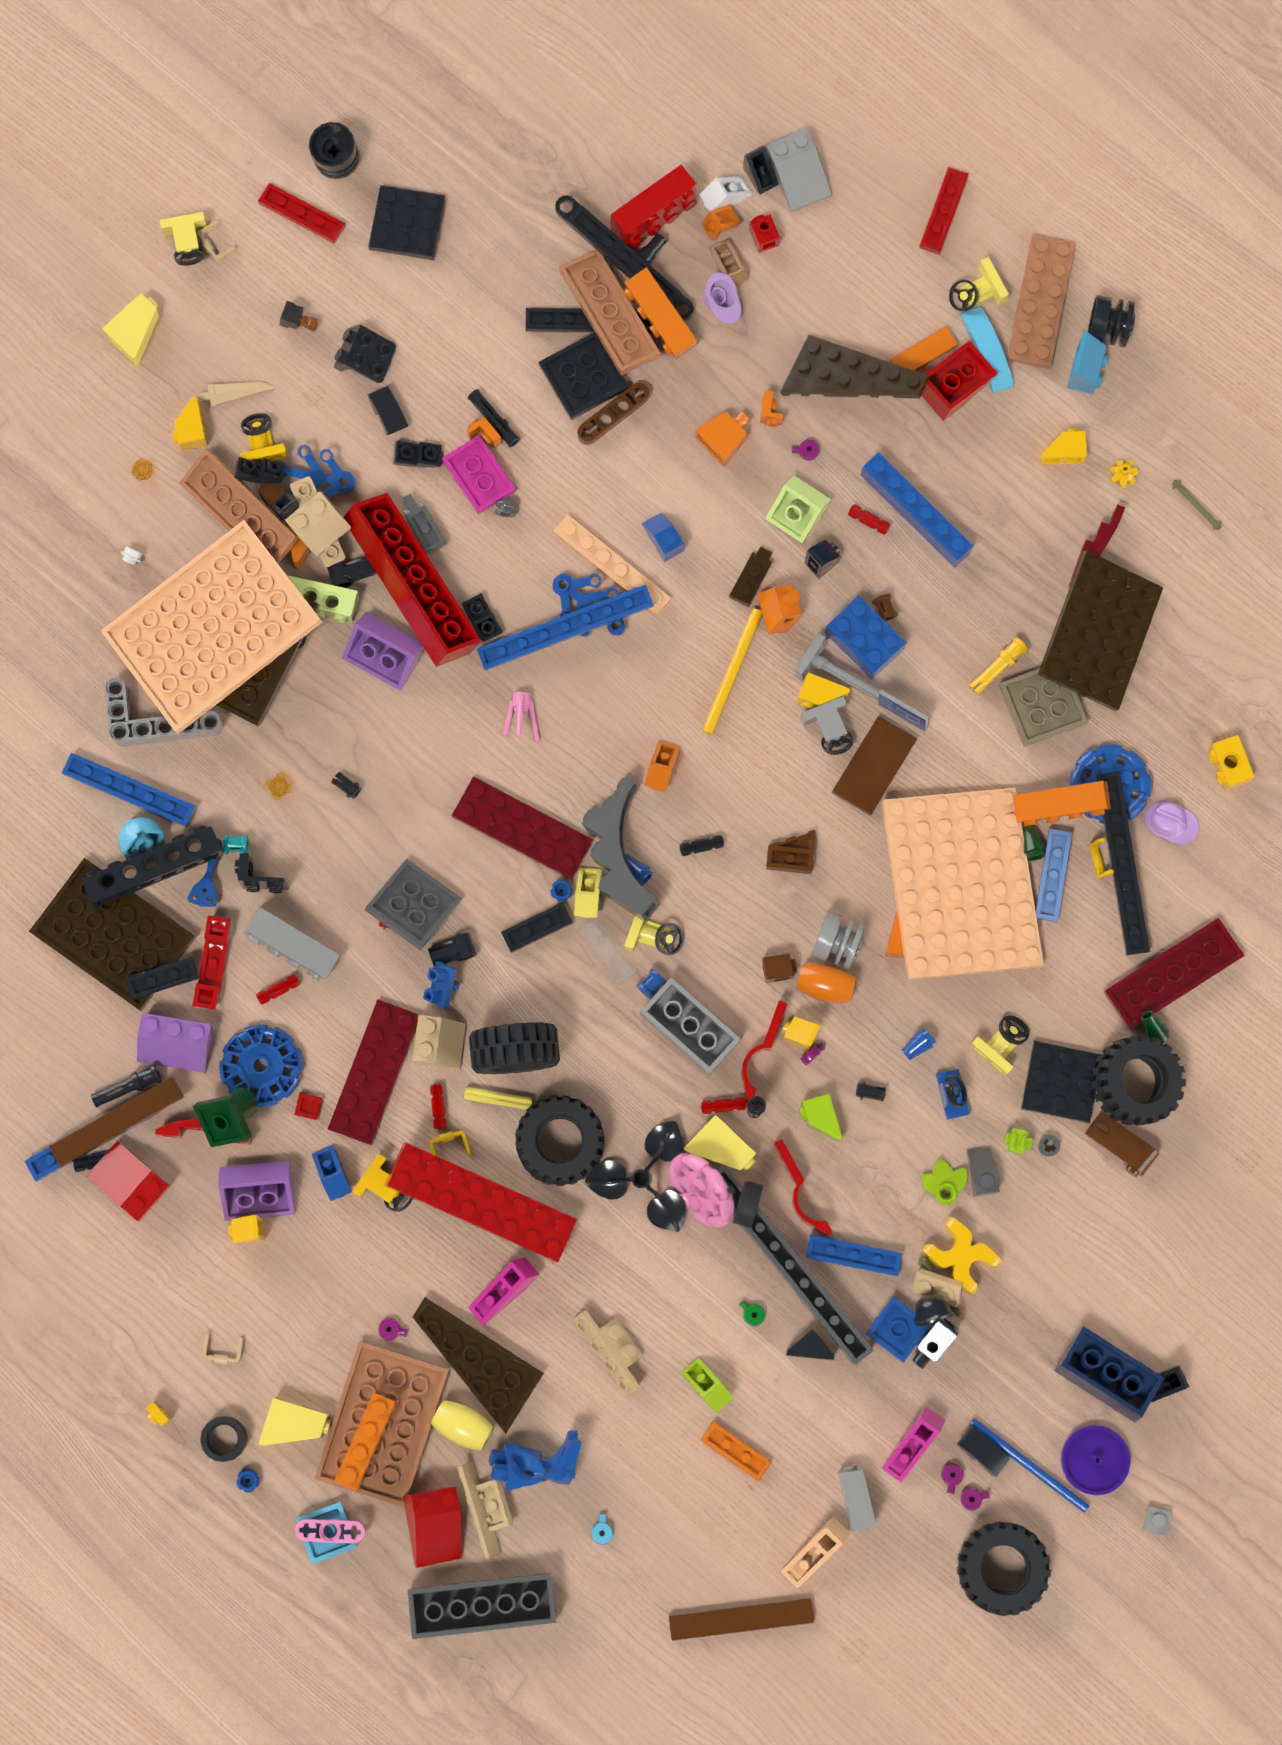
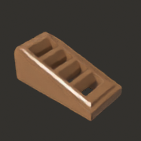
M729 238L709 247L719 272L730 276L735 286L748 280L746 270ZM726 249L729 250L728 252H725V253H723V254H721V255H719V256H718V254H717V253H720V252H722V251H724V250H726Z

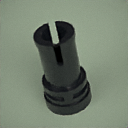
M656 233L650 242L643 246L637 254L648 264H651L658 251L667 243L666 239L661 234Z

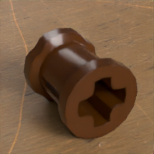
M884 594L872 600L873 605H876L879 616L885 622L898 616L890 600L892 598L891 594Z

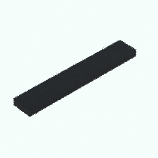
M526 308V332H595L582 309ZM635 309L637 315L639 316L648 333H652L649 329V327L651 326L649 320L647 318L643 320L642 317L639 315L638 311Z

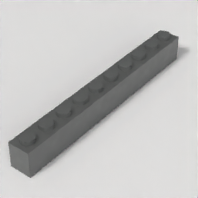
M724 1165L718 1172L727 1183L728 1192L732 1194L734 1216L743 1187ZM758 1207L752 1227L742 1226V1228L853 1366L857 1365L874 1350Z

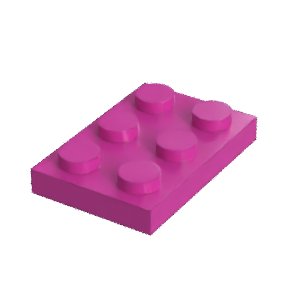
M480 435L442 458L443 463L478 515L495 505L497 501H501L516 492L515 487Z

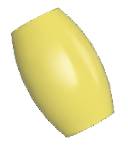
M443 1401L431 1423L441 1435L451 1442L468 1449L480 1451L485 1447L494 1429L493 1425L477 1411L466 1405L451 1401Z

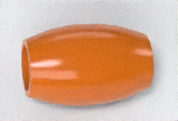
M808 963L802 965L797 989L816 1000L828 1003H849L853 997L857 977L836 966Z

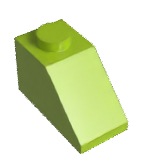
M830 1094L802 1101V1107L799 1108L802 1122L806 1121L809 1127L836 1142L843 1139Z
M699 1357L681 1372L715 1413L719 1412L734 1398Z

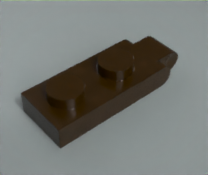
M760 546L757 553H751L729 598L750 607L772 565V561L769 559L773 552Z

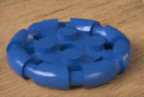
M1115 744L1100 745L1098 749L1086 751L1075 763L1076 768L1071 772L1070 786L1097 782V774L1120 771L1127 818L1132 820L1137 817L1147 806L1145 802L1152 792L1151 775H1148L1145 768L1147 765L1143 759L1131 750L1129 752L1123 749V746ZM1103 756L1105 762L1098 765L1096 759ZM1118 757L1126 760L1124 766L1116 763ZM1084 770L1091 773L1089 778L1083 776ZM1137 771L1139 779L1133 780L1134 776L1132 773ZM1132 792L1139 794L1137 799L1130 797ZM1091 812L1083 813L1088 818L1097 819L1099 823L1104 824L1102 815L1091 816Z
M264 1024L252 1025L244 1028V1031L240 1034H234L224 1046L222 1051L224 1053L222 1061H219L221 1081L228 1087V1093L230 1094L235 1088H245L249 1091L251 1087L259 1089L258 1095L255 1096L258 1108L274 1106L284 1097L287 1099L300 1082V1079H298L300 1071H303L302 1054L300 1049L294 1045V1039L284 1030L275 1027V1029L269 1028ZM265 1036L272 1037L270 1044L263 1043ZM250 1038L253 1044L244 1048L242 1043ZM285 1047L288 1054L282 1057L279 1050ZM233 1055L240 1056L238 1065L231 1063ZM260 1059L267 1062V1068L263 1072H257L254 1068L256 1061ZM284 1067L291 1068L289 1076L283 1075L285 1072ZM237 1075L243 1080L239 1084H236L234 1081ZM277 1083L280 1089L272 1093L269 1088Z

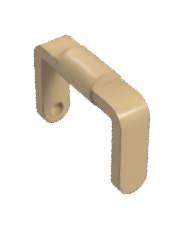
M218 220L198 232L202 247L208 255L212 256L214 261H220L237 250L235 246H232L216 255L214 247L204 235L220 226Z
M206 1332L202 1354L204 1359L213 1360V1363L228 1365V1362H240L244 1337L240 1336L236 1358L221 1354L207 1355L210 1333Z

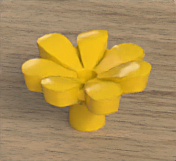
M1122 460L1116 461V466H1111L1109 469V473L1114 474L1110 479L1111 483L1116 484L1119 481L1121 488H1125L1127 482L1130 485H1134L1136 483L1134 476H1137L1139 471L1137 468H1132L1133 461L1128 460L1126 463Z

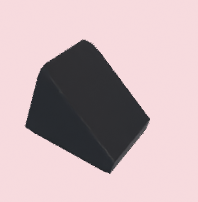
M288 491L276 500L272 507L285 521L295 512L299 502Z

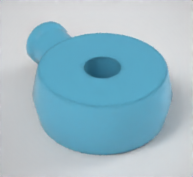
M599 1514V1522L591 1529L593 1541L600 1545L609 1543L613 1538V1529L606 1523V1514ZM601 1530L605 1532L604 1536L599 1535Z

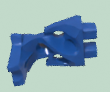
M576 1430L567 1431L563 1446L549 1458H541L542 1451L525 1448L514 1443H505L503 1450L492 1449L489 1456V1466H493L492 1480L503 1481L504 1488L507 1491L548 1480L557 1484L569 1485L576 1476L575 1466L581 1447V1440H578V1432Z

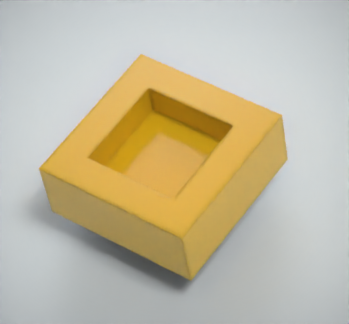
M152 1402L146 1408L149 1412L148 1418L156 1426L158 1424L166 1426L172 1420L157 1402Z

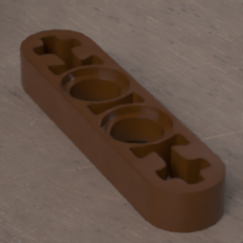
M641 382L633 384L578 427L579 441L585 445L593 444L643 406L649 399L648 386ZM636 390H638L639 392L644 391V397L641 398L640 396H637L633 399L634 405H632L630 399L635 397ZM619 402H625L629 407L627 411L619 412L616 409V405ZM603 415L611 418L610 424L606 426L601 425L598 420ZM594 422L597 428L591 432L592 437H583V430L587 432L594 428L592 423Z

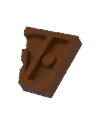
M816 830L808 831V834L799 837H790L784 842L768 845L766 870L811 874Z

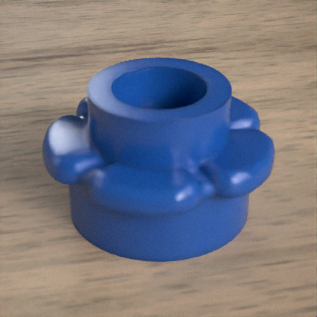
M557 880L552 884L553 888L550 890L552 898H556L558 902H565L568 898L572 897L573 889H571V884L568 881Z
M253 1469L242 1470L238 1474L236 1483L240 1490L243 1489L244 1492L250 1493L259 1486L260 1478Z

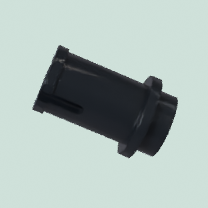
M341 772L335 775L338 779L333 778L331 781L333 785L346 793L347 798L355 799L361 792L359 783H354Z
M863 1081L857 1084L856 1097H860V1100L868 1098L883 1102L886 1087L868 1085Z

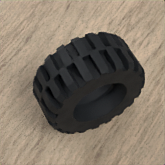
M527 1022L489 1026L474 1030L469 1036L471 1068L477 1074H509L543 1070L557 1066L560 1061L558 1032L555 1025L551 1023Z
M1140 1035L1113 1042V1045L1107 1046L1103 1050L1104 1054L1098 1056L1095 1061L1098 1067L1093 1068L1092 1075L1096 1076V1079L1091 1084L1092 1089L1096 1088L1097 1094L1094 1095L1096 1101L1103 1103L1100 1108L1104 1113L1110 1112V1118L1115 1121L1121 1120L1122 1124L1138 1126L1159 1122V1120L1170 1116L1171 1111H1175L1178 1108L1177 1100H1182L1184 1096L1181 1088L1186 1086V1079H1182V1073L1185 1072L1184 1066H1179L1177 1061L1180 1060V1057L1177 1053H1171L1172 1047L1170 1045H1162V1041L1156 1037L1150 1038L1147 1035ZM1132 1059H1140L1148 1064L1155 1077L1154 1092L1146 1102L1134 1101L1123 1088L1122 1072L1128 1061Z
M553 1095L544 1100L542 1098L536 1101L535 1105L530 1106L519 1121L515 1134L518 1157L526 1171L532 1177L545 1184L556 1186L576 1184L578 1181L587 1178L595 1170L602 1158L604 1132L601 1122L594 1113V1110L579 1099H573L566 1095H563V1097ZM556 1119H565L574 1123L582 1136V1146L578 1154L573 1159L562 1163L548 1160L541 1153L538 1146V1136L541 1129L548 1122Z
M995 1522L985 1524L980 1529L974 1530L968 1540L964 1541L961 1553L958 1554L957 1558L959 1560L957 1574L960 1578V1586L966 1593L965 1595L976 1606L991 1614L1014 1616L1022 1611L1030 1610L1033 1604L1038 1603L1043 1598L1041 1595L1044 1591H1047L1049 1586L1047 1582L1048 1578L1051 1577V1570H1049V1563L1051 1562L1049 1555L1046 1554L1044 1544L1039 1541L1033 1532L1014 1523ZM1001 1545L1011 1546L1019 1551L1026 1564V1573L1022 1583L1015 1589L1005 1592L991 1588L985 1582L981 1570L982 1561L987 1552Z

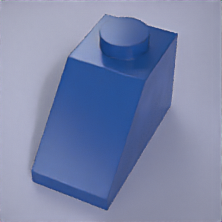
M662 513L642 523L643 528L664 562L684 551V542L673 524Z
M333 1145L312 1154L321 1183L330 1201L352 1192Z

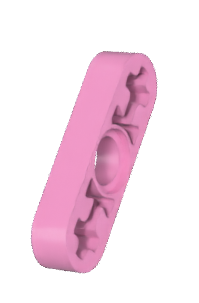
M304 1519L297 1524L295 1533L300 1540L308 1542L358 1543L365 1537L366 1529L359 1521ZM305 1523L309 1524V1528H318L317 1523H321L319 1529L321 1538H316L317 1533H309L308 1537H305V1534L300 1532V1528L305 1527ZM333 1524L336 1526L337 1535L334 1538L325 1536L324 1528L326 1525ZM341 1524H345L344 1529L347 1530L352 1529L353 1525H357V1529L361 1530V1534L357 1535L356 1539H352L351 1534H344L345 1539H340L342 1534Z

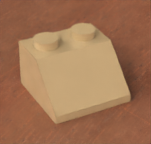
M321 491L285 519L298 537L316 556L320 555L352 528Z
M418 1015L413 1063L460 1070L466 1023L441 1017Z

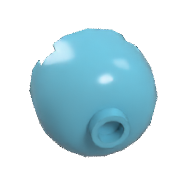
M147 817L131 818L126 821L118 834V845L128 860L129 856L134 853L142 852L143 854L150 851L151 847L156 844H164L166 838L163 835L164 832L154 820Z

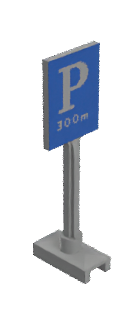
M817 633L794 669L796 672L795 677L803 681L812 666L820 671L824 670L865 695L877 699L880 706L926 732L928 729V716L883 690L878 692L875 688L827 661V658L820 655L826 645V637Z

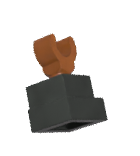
M287 301L281 314L279 325L285 328L297 329L298 324H301L306 329L315 332L318 319L302 316L303 307Z

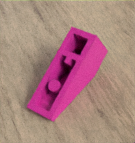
M525 1257L512 1260L468 1308L480 1323L485 1325L522 1294L540 1274Z
M926 1406L882 1469L899 1482H902L940 1433L946 1420Z

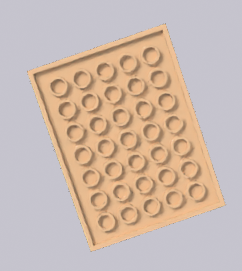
M243 520L103 628L101 632L174 731L179 734L322 623V620L249 525Z
M1016 788L885 799L881 802L907 980L1036 968L1044 965L1027 855L1024 854L1022 823L1016 821L1013 795H1017Z

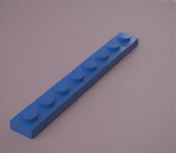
M645 584L477 648L483 668L487 671L652 608L654 604Z

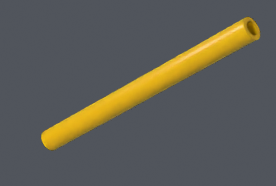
M753 608L702 729V732L708 735H713L762 617V611Z

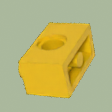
M1239 735L1213 743L1209 747V760L1211 764H1215L1217 781L1219 785H1223L1224 790L1248 783L1254 778ZM1231 759L1234 762V768H1228L1224 760Z

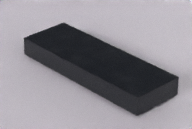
M562 902L501 931V934L510 952L513 953L573 924V921Z
M189 957L126 977L125 979L131 998L134 1000L197 980L199 977L193 958Z

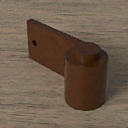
M1103 1112L1099 1114L1085 1133V1135L1123 1160L1126 1165L1125 1170L1134 1177H1137V1175L1143 1176L1159 1156L1158 1151Z

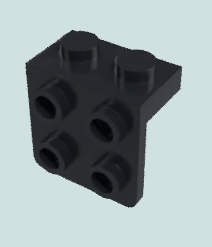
M361 324L346 329L342 337L344 342L335 355L334 359L336 362L333 368L339 371L351 369L376 383H382L394 355L396 344Z
M239 853V860H235V873H237L238 882L243 889H246V892L258 893L260 889H269V893L280 894L283 893V890H288V883L285 878L253 877L254 862L249 853Z

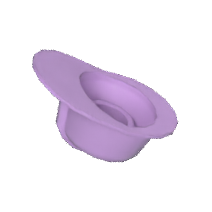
M718 272L712 274L708 278L703 292L704 303L712 310L718 320L728 324L735 323L741 316V305L735 283L725 273Z
M1166 801L1156 802L1146 812L1145 821L1150 832L1177 844H1187L1194 840L1198 834L1199 825L1194 814L1176 804Z

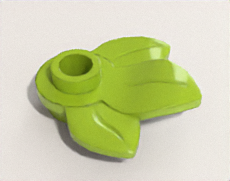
M939 1159L933 1167L932 1174L921 1175L922 1186L927 1192L934 1194L938 1203L950 1205L956 1200L958 1192L967 1184L966 1168H959L953 1171L945 1160ZM946 1189L949 1191L950 1195L948 1198H944L941 1195L942 1190Z

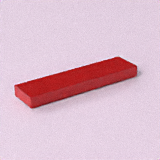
M950 167L947 168L919 248L940 255L969 174Z
M268 183L258 199L260 205L334 244L346 226L344 222L271 183Z

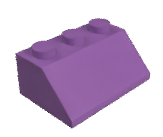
M366 612L355 623L342 659L401 691L416 667L424 647L417 639Z
M142 1013L137 1036V1062L154 1063L160 1066L206 1073L214 1027L206 1023Z
M290 1161L219 1167L218 1187L225 1221L251 1215H258L262 1218L295 1214Z

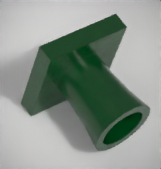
M235 1088L229 1096L200 1101L193 1105V1109L210 1147L247 1141L252 1137L245 1119L257 1112L258 1103L255 1096L249 1090Z

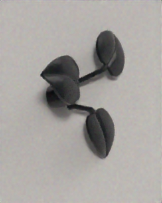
M664 1122L649 1132L645 1139V1150L647 1153L655 1155V1157L645 1169L636 1170L632 1177L625 1178V1167L618 1161L608 1160L599 1164L585 1179L587 1186L597 1195L612 1200L619 1199L627 1193L625 1182H632L637 1188H646L657 1198L651 1200L647 1206L649 1221L658 1228L679 1232L685 1220L684 1201L673 1190H667L660 1196L650 1186L652 1174L649 1172L659 1157L665 1162H671L677 1155L682 1153L684 1142L677 1122Z

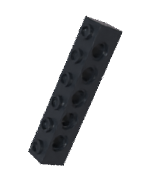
M204 825L196 828L192 834L187 836L182 834L174 837L172 842L165 845L163 843L156 844L148 852L143 854L142 852L134 853L126 861L112 862L104 870L90 871L86 874V877L82 878L92 905L94 908H98L224 855L212 826L207 827ZM193 843L201 844V848L196 852L189 850ZM171 852L180 853L179 858L174 861L169 860L168 856ZM152 860L158 862L155 869L150 870L146 868L148 862ZM134 869L137 871L133 878L125 877L128 870ZM106 879H115L113 886H103Z

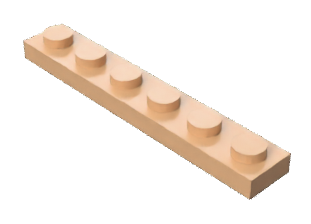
M569 515L553 531L558 538L625 592L646 584L654 607L647 610L656 617L671 601V597Z

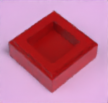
M299 1092L294 1116L317 1121L323 1098Z

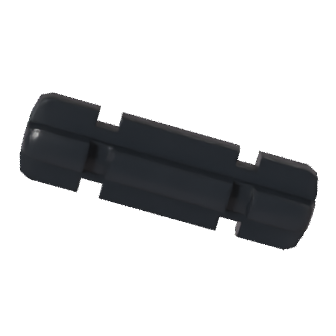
M722 835L713 836L712 839L708 837L694 840L690 844L688 842L681 843L679 849L682 856L691 855L692 852L696 854L710 851L714 847L715 849L723 848L724 840Z
M105 1154L86 1157L85 1160L83 1158L74 1160L75 1172L93 1169Z

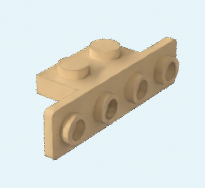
M310 476L290 484L293 495L299 502V508L318 493ZM338 540L320 554L325 567L346 559Z
M586 1310L581 1312L574 1318L577 1329L586 1337L591 1349L603 1361L604 1367L615 1378L618 1387L627 1396L631 1395L640 1388V1385L627 1367L643 1357L642 1353L617 1318H614L599 1329Z
M473 1462L458 1466L459 1478L466 1492L467 1504L471 1508L473 1524L480 1538L481 1550L485 1554L486 1559L499 1555L501 1551L494 1531L514 1524L501 1481L492 1480L480 1484Z

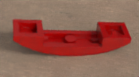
M210 915L207 917L204 934L205 943L199 979L194 992L193 1007L216 1010L227 959L231 927L230 918Z
M198 1119L181 1120L157 1128L155 1134L162 1137L182 1138L183 1129L203 1131ZM251 1139L237 1143L251 1145Z

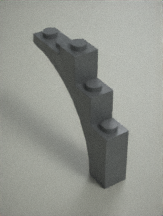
M628 773L625 778L619 781L614 794L606 799L603 809L594 805L591 810L586 812L582 825L589 833L600 839V842H596L592 847L590 857L597 865L609 872L601 878L598 889L605 897L647 923L660 904L634 878L624 851L623 833L626 815L632 799L641 786L637 778Z

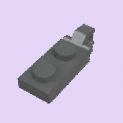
M411 494L403 497V502L407 507V510L403 511L405 518L426 554L429 555L446 546V541L426 506L422 502L416 504Z

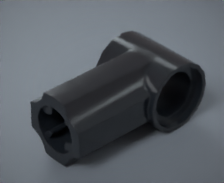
M366 556L347 563L341 561L327 567L332 585L348 588L355 581L375 575L374 568Z
M470 933L457 935L448 942L428 948L434 967L436 961H443L445 964L456 960L458 962L468 960L477 955Z

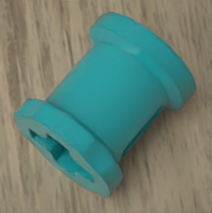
M224 834V854L228 855L229 852L248 853V834H244L243 837H233Z

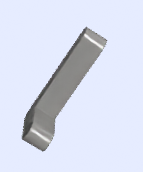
M111 678L105 684L109 735L118 746L124 747L215 736L221 733L223 729V722L220 716L214 711H207L194 721V727L189 731L183 730L177 734L172 728L168 733H162L161 728L169 724L164 716L131 719L129 690L121 679ZM115 686H121L122 690L119 694H112V689ZM117 708H124V713L121 716H114V711ZM210 719L217 720L216 726L212 728L206 727V723ZM148 727V734L144 736L138 735L141 728ZM119 730H126V735L123 738H116V733Z

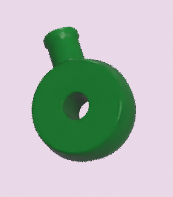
M745 1300L739 1304L744 1309L743 1318L748 1325L759 1326L763 1323L765 1311L760 1305H749ZM753 1312L757 1314L756 1318L751 1316Z

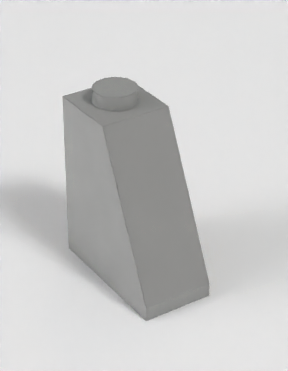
M857 1465L844 1467L843 1473H838L850 1531L856 1532L876 1528L877 1525L863 1469H857Z

